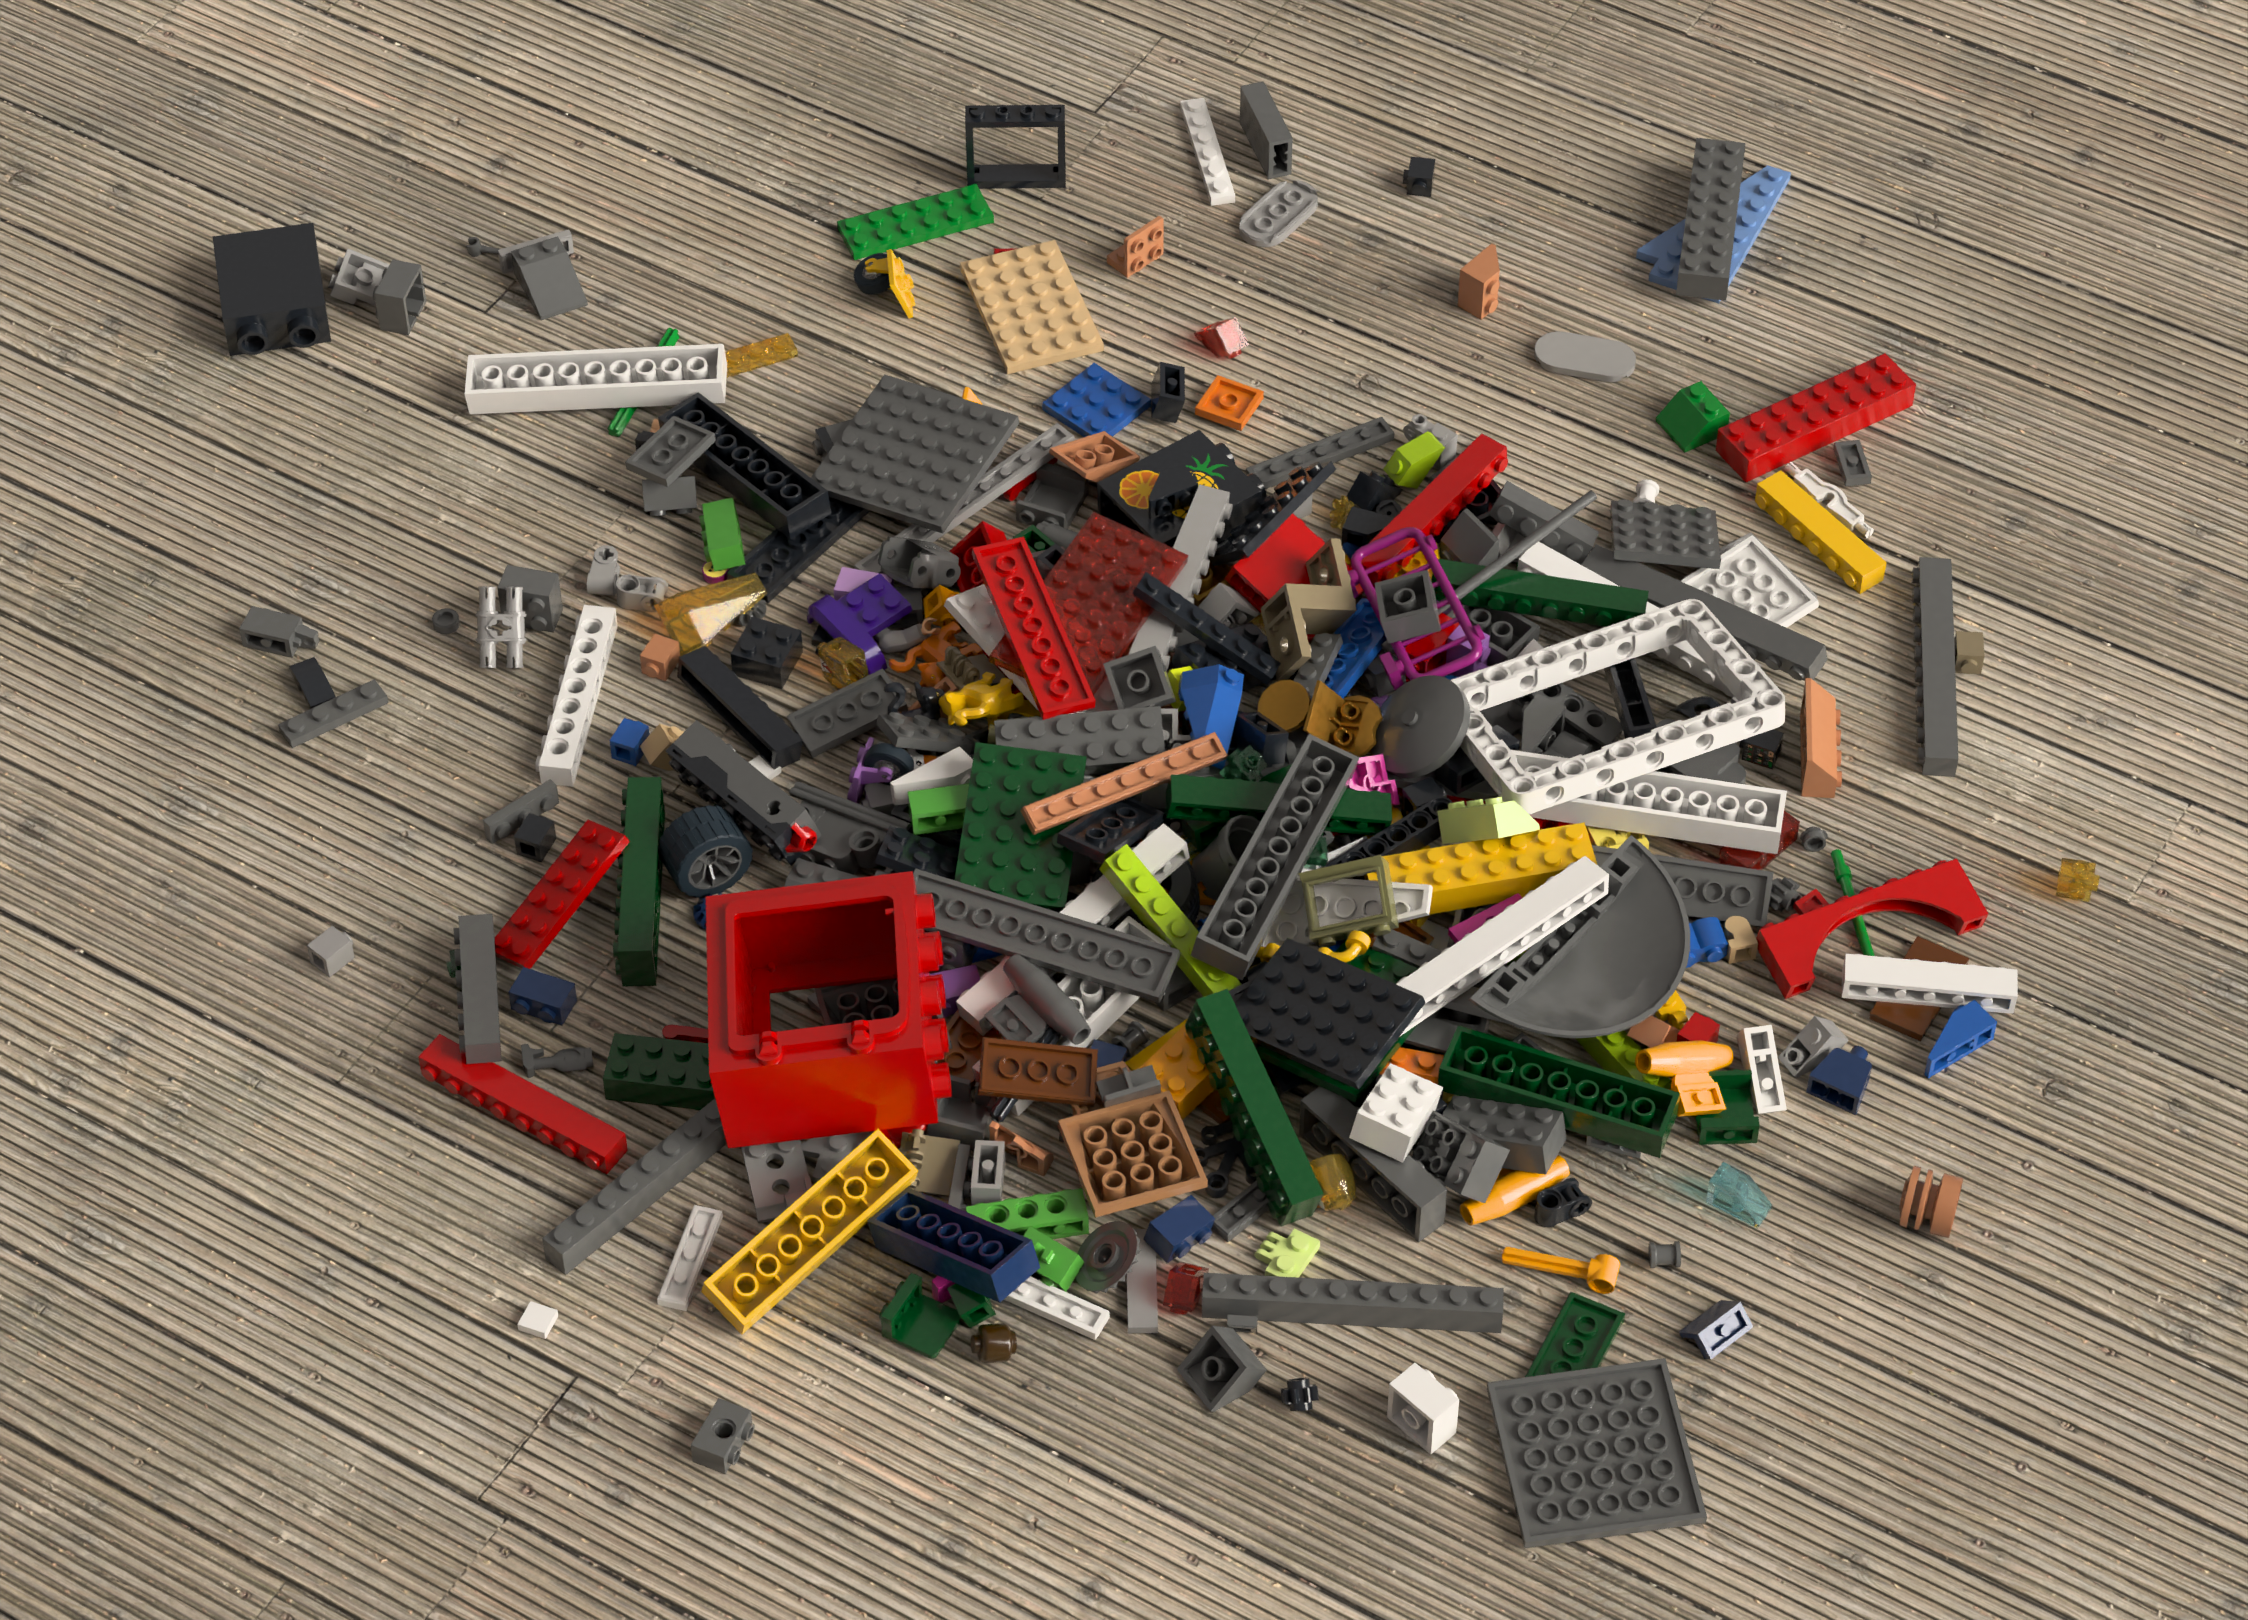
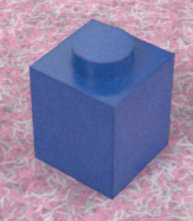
M624 718L609 740L612 759L637 766L644 755L640 746L650 735L649 726L639 721Z

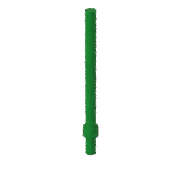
M1839 849L1833 850L1831 857L1835 866L1833 872L1836 882L1841 885L1844 896L1852 897L1855 895L1851 883L1853 877L1850 867L1845 864L1842 851ZM1862 915L1851 919L1862 954L1875 956Z

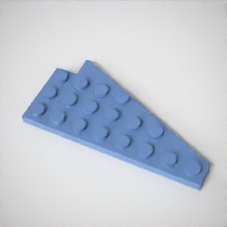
M1766 166L1741 182L1728 287L1790 181L1791 172ZM1686 218L1637 250L1636 259L1655 264L1649 273L1650 282L1677 290ZM1703 298L1718 304L1721 301L1717 299Z

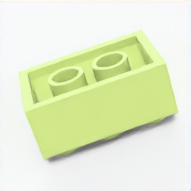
M1502 797L1485 799L1486 804L1483 803V799L1466 801L1467 806H1465L1464 801L1448 803V809L1437 811L1442 844L1497 839L1540 830L1539 823L1515 801L1503 802Z

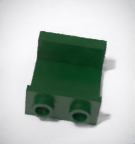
M1733 1069L1730 1071L1708 1072L1714 1082H1718L1726 1110L1717 1114L1695 1115L1699 1145L1757 1143L1760 1124L1759 1117H1754L1750 1093L1752 1071Z

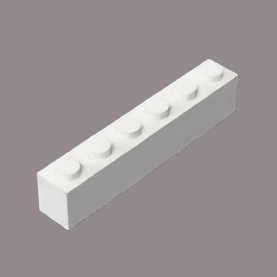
M1845 954L1842 969V998L1955 1009L1960 1005L1965 1006L1975 1000L1987 1012L2014 1013L2018 997L2017 969Z

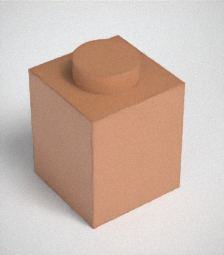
M654 634L640 654L642 674L666 681L679 662V641Z

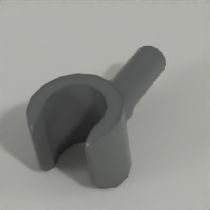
M470 237L468 239L469 245H466L468 253L472 257H477L482 253L498 255V250H500V248L481 245L477 237Z

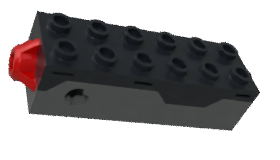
M696 720L665 750L671 759L669 765L679 774L678 778L687 787L693 785L697 788L696 793L705 802L711 800L715 803L713 806H719L727 810L736 820L742 832L745 830L749 831L751 839L758 846L766 845L769 848V854L778 862L784 860L792 866L805 852L811 850L822 836L803 806L699 721Z

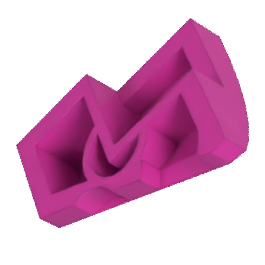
M1383 754L1360 757L1347 788L1359 791L1391 793V805H1399L1395 779L1388 780Z

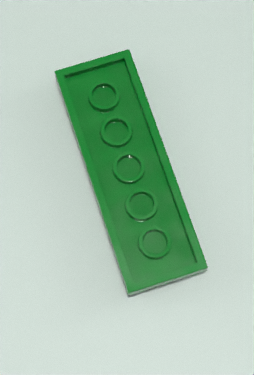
M977 184L840 220L837 221V229L853 260H858L876 253L887 252L889 249L895 250L994 223V215Z

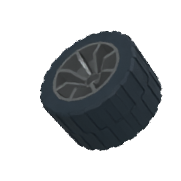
M719 806L697 807L683 813L679 818L671 822V825L666 828L659 841V857L675 884L685 895L696 898L706 897L708 893L711 895L719 894L735 885L744 876V873L747 872L753 857L752 847L736 820L727 810Z

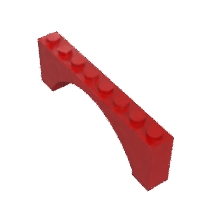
M1956 858L1948 862L1941 860L1929 869L1923 871L1922 869L1914 870L1907 877L1889 879L1882 886L1876 888L1867 887L1852 897L1842 896L1830 905L1824 906L1821 904L1812 908L1808 913L1802 915L1798 913L1793 914L1783 922L1777 924L1768 923L1762 926L1756 937L1758 942L1757 949L1784 999L1811 989L1816 978L1812 972L1814 960L1820 945L1836 928L1857 916L1881 911L1913 913L1946 925L1953 929L1957 936L1982 927L1988 912L1958 859Z

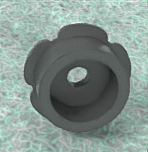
M1815 826L1807 828L1800 836L1802 845L1810 852L1822 850L1826 846V839L1828 838L1825 830Z

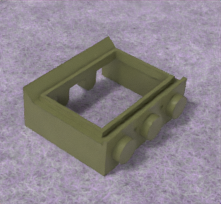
M1381 855L1298 873L1302 882L1310 934L1309 939L1316 945H1319V947H1331L1336 945V941L1347 940L1350 932L1355 930L1365 934L1374 933V935L1379 936L1389 934L1391 932L1390 929L1399 928L1389 862ZM1377 872L1382 914L1320 927L1313 885L1336 882L1340 879Z

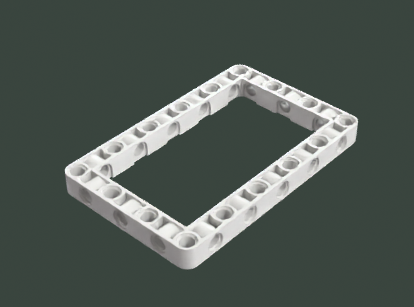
M1687 599L1451 680L1464 692L1470 706L1469 727L1460 747L1499 797H1502L1503 802L1515 801L1528 814L1778 728L1785 722L1784 694L1707 606L1696 599ZM1685 640L1739 700V702L1733 704L1727 703L1701 712V715L1684 721L1678 720L1652 729L1650 733L1635 738L1629 737L1603 746L1601 750L1583 756L1580 754L1554 763L1551 767L1534 773L1524 772L1517 763V757L1502 739L1499 740L1492 731V726L1480 712L1481 710Z

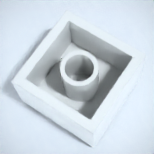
M1414 1363L1389 1384L1387 1418L1429 1454H1432L1456 1434L1459 1399L1453 1390L1441 1385L1429 1370L1422 1369L1418 1364Z

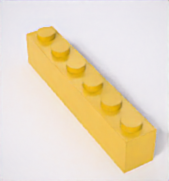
M1780 470L1757 483L1755 502L1758 507L1765 510L1774 518L1776 523L1789 531L1796 540H1799L1813 555L1823 561L1831 571L1839 575L1848 586L1861 594L1884 580L1887 562L1784 472Z

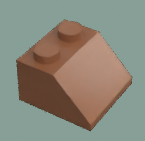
M1491 243L1460 269L1458 307L1480 320L1489 313H1493L1498 306L1500 269L1496 245Z

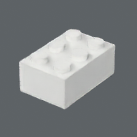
M1390 1063L1357 1112L1349 1138L1403 1163L1425 1129L1433 1110L1436 1111L1443 1087Z

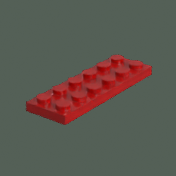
M588 819L495 936L496 957L519 968L531 969L630 842L629 839L622 833Z

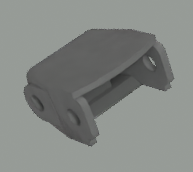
M888 536L887 540L881 544L878 564L881 566L880 570L889 577L910 587L935 589L937 586L942 585L950 588L959 579L961 572L958 565L959 558L935 543ZM894 550V555L888 558V552Z

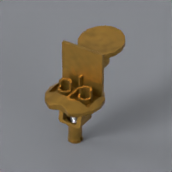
M1280 680L1271 684L1262 693L1258 701L1257 712H1260L1287 732L1304 726L1303 731L1308 735L1311 734L1357 757L1367 753L1373 756L1371 749L1376 744V730L1383 717L1380 708L1370 698L1357 695L1348 696L1343 699L1322 681L1317 680L1311 699L1309 692L1300 683L1292 680Z

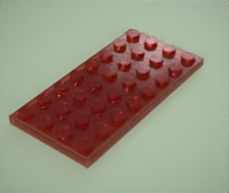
M1095 512L1092 513L1044 579V584L1093 695L1107 677L1103 663L1121 658L1154 611V608L1132 594L1145 572L1170 588L1188 562L1187 554ZM1005 633L990 654L989 662L1024 678Z

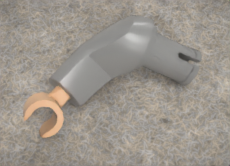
M926 618L922 624L919 623L900 631H890L888 628H885L874 635V638L878 641L881 651L896 653L921 644L930 634H939L941 628L931 630V624L936 622L937 619Z

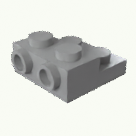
M347 248L344 258L339 256L334 268L338 275L332 274L328 288L332 289L330 296L353 305L356 299L376 306V301L373 300V291L375 286L380 284L384 269H388L390 264Z

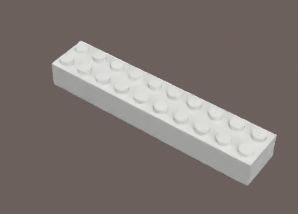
M724 344L468 355L464 394L469 414L679 405L698 392L712 403H725L727 360Z
M1511 750L1517 757V763L1524 772L1528 771V773L1549 768L1554 763L1569 759ZM1652 771L1529 815L1539 819L1573 824L1585 822L1586 826L1778 854L1787 791Z

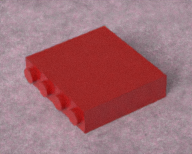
M1292 513L1248 558L1239 560L1227 574L1225 580L1262 614L1261 607L1286 583L1310 585L1306 562L1325 542L1321 537L1313 533L1303 520L1297 518ZM1346 563V567H1347L1348 571L1353 570V569ZM1360 584L1355 586L1359 595L1355 600L1364 592ZM1307 634L1309 644H1311L1315 634Z

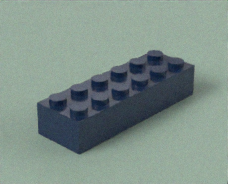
M909 1187L867 1221L877 1249L999 1303L1040 1268L1031 1239Z

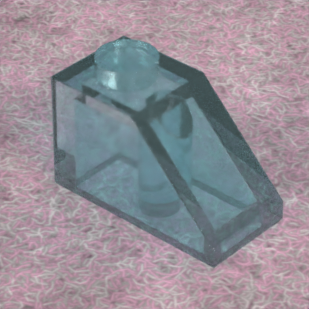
M1725 1162L1720 1165L1709 1181L1706 1203L1756 1228L1761 1225L1772 1209V1204L1751 1176Z

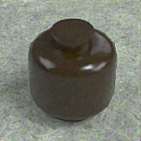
M982 1324L978 1327L976 1335L971 1336L972 1353H977L982 1363L1007 1362L1011 1355L1016 1353V1334L1014 1330H1010L1007 1324Z

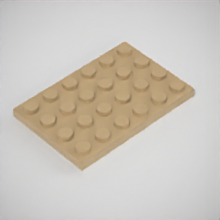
M1056 240L960 262V270L1007 375L1104 351V343Z

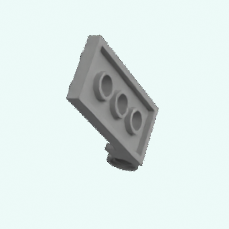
M800 1140L741 1147L758 1224L774 1221L812 1187ZM772 1159H779L783 1162V1165L778 1169H772L768 1167L767 1163ZM783 1184L789 1188V1191L786 1194L779 1195L773 1191V1188Z

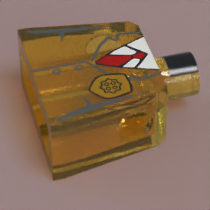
M837 637L829 643L823 642L817 646L815 654L820 658L823 676L837 691L869 675L864 650L844 638Z

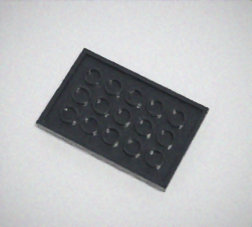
M1287 938L1235 1005L1253 1043L1359 1090L1426 1002L1422 995Z

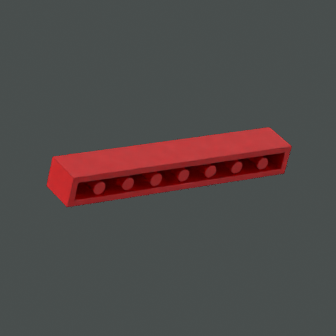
M1481 433L1369 543L1406 527L1420 529L1425 536L1432 534L1434 537L1439 535L1443 527L1450 520L1455 519L1463 507L1470 504L1483 488L1488 487L1491 480L1499 472L1501 473L1505 470L1508 464L1507 446ZM1406 538L1364 557L1361 563L1366 570L1413 549L1418 544L1414 538ZM1417 553L1368 574L1373 587H1375L1377 582L1394 578L1395 574L1402 567H1406Z
M441 1034L418 1057L421 1074L428 1081L439 1083L450 1093L463 1096L474 1106H481L489 1110L498 1119H505L513 1123L519 1130L537 1136L543 1143L551 1144L561 1149L565 1155L585 1162L593 1170L598 1169L608 1174L628 1151L626 1133L493 1062L467 1064L466 1052L460 1053L459 1044Z

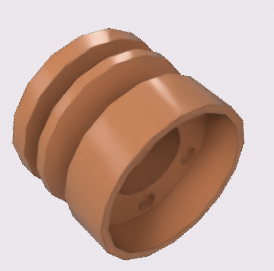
M1914 1166L1912 1173L1904 1184L1899 1205V1226L1907 1228L1910 1215L1916 1216L1914 1230L1920 1229L1925 1218L1930 1220V1234L1949 1238L1963 1177L1944 1173L1939 1185L1933 1184V1170L1928 1169L1925 1182L1919 1181L1921 1167Z

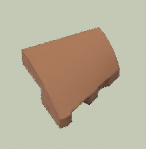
M992 1121L989 1125L990 1141H1005V1152L1017 1156L1019 1168L1045 1177L1054 1160L1053 1154Z

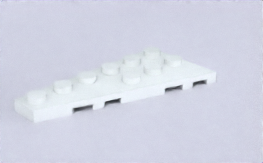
M1300 877L1295 882L1261 946L1266 947L1268 943H1275L1281 946L1287 938L1301 944H1315L1309 939V927ZM1340 879L1336 882L1313 885L1320 927L1383 913L1378 881ZM1392 882L1398 923L1429 915L1433 890L1431 885Z

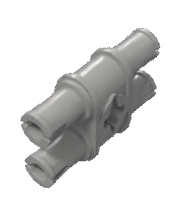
M487 586L478 587L479 611L475 614L477 617V638H475V641L480 644L479 668L487 667V657L488 668H496V644L498 641H504V644H506V668L514 667V657L515 668H523V644L527 641L524 623L526 614L525 611H522L523 587H515V598L514 586L505 587L506 611L504 613L495 611L496 587H488V598ZM502 620L503 625L512 628L504 630L500 634L498 629L491 628L490 626L496 625Z

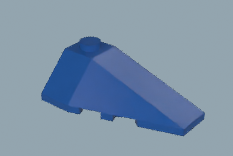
M1220 664L1181 673L1178 695L1180 701H1184L1186 707L1184 716L1191 724L1192 732L1190 737L1192 741L1215 732L1226 753H1228L1241 700L1244 674ZM1226 759L1212 766L1222 770Z

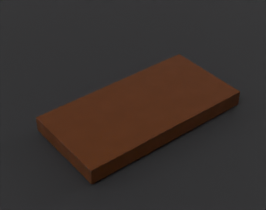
M1919 936L1916 937L1903 958L1968 965L1969 962L1968 957ZM1877 1001L1870 1012L1869 1019L1921 1042L1942 1007Z
M983 1037L981 1041L978 1095L1094 1107L1098 1049Z

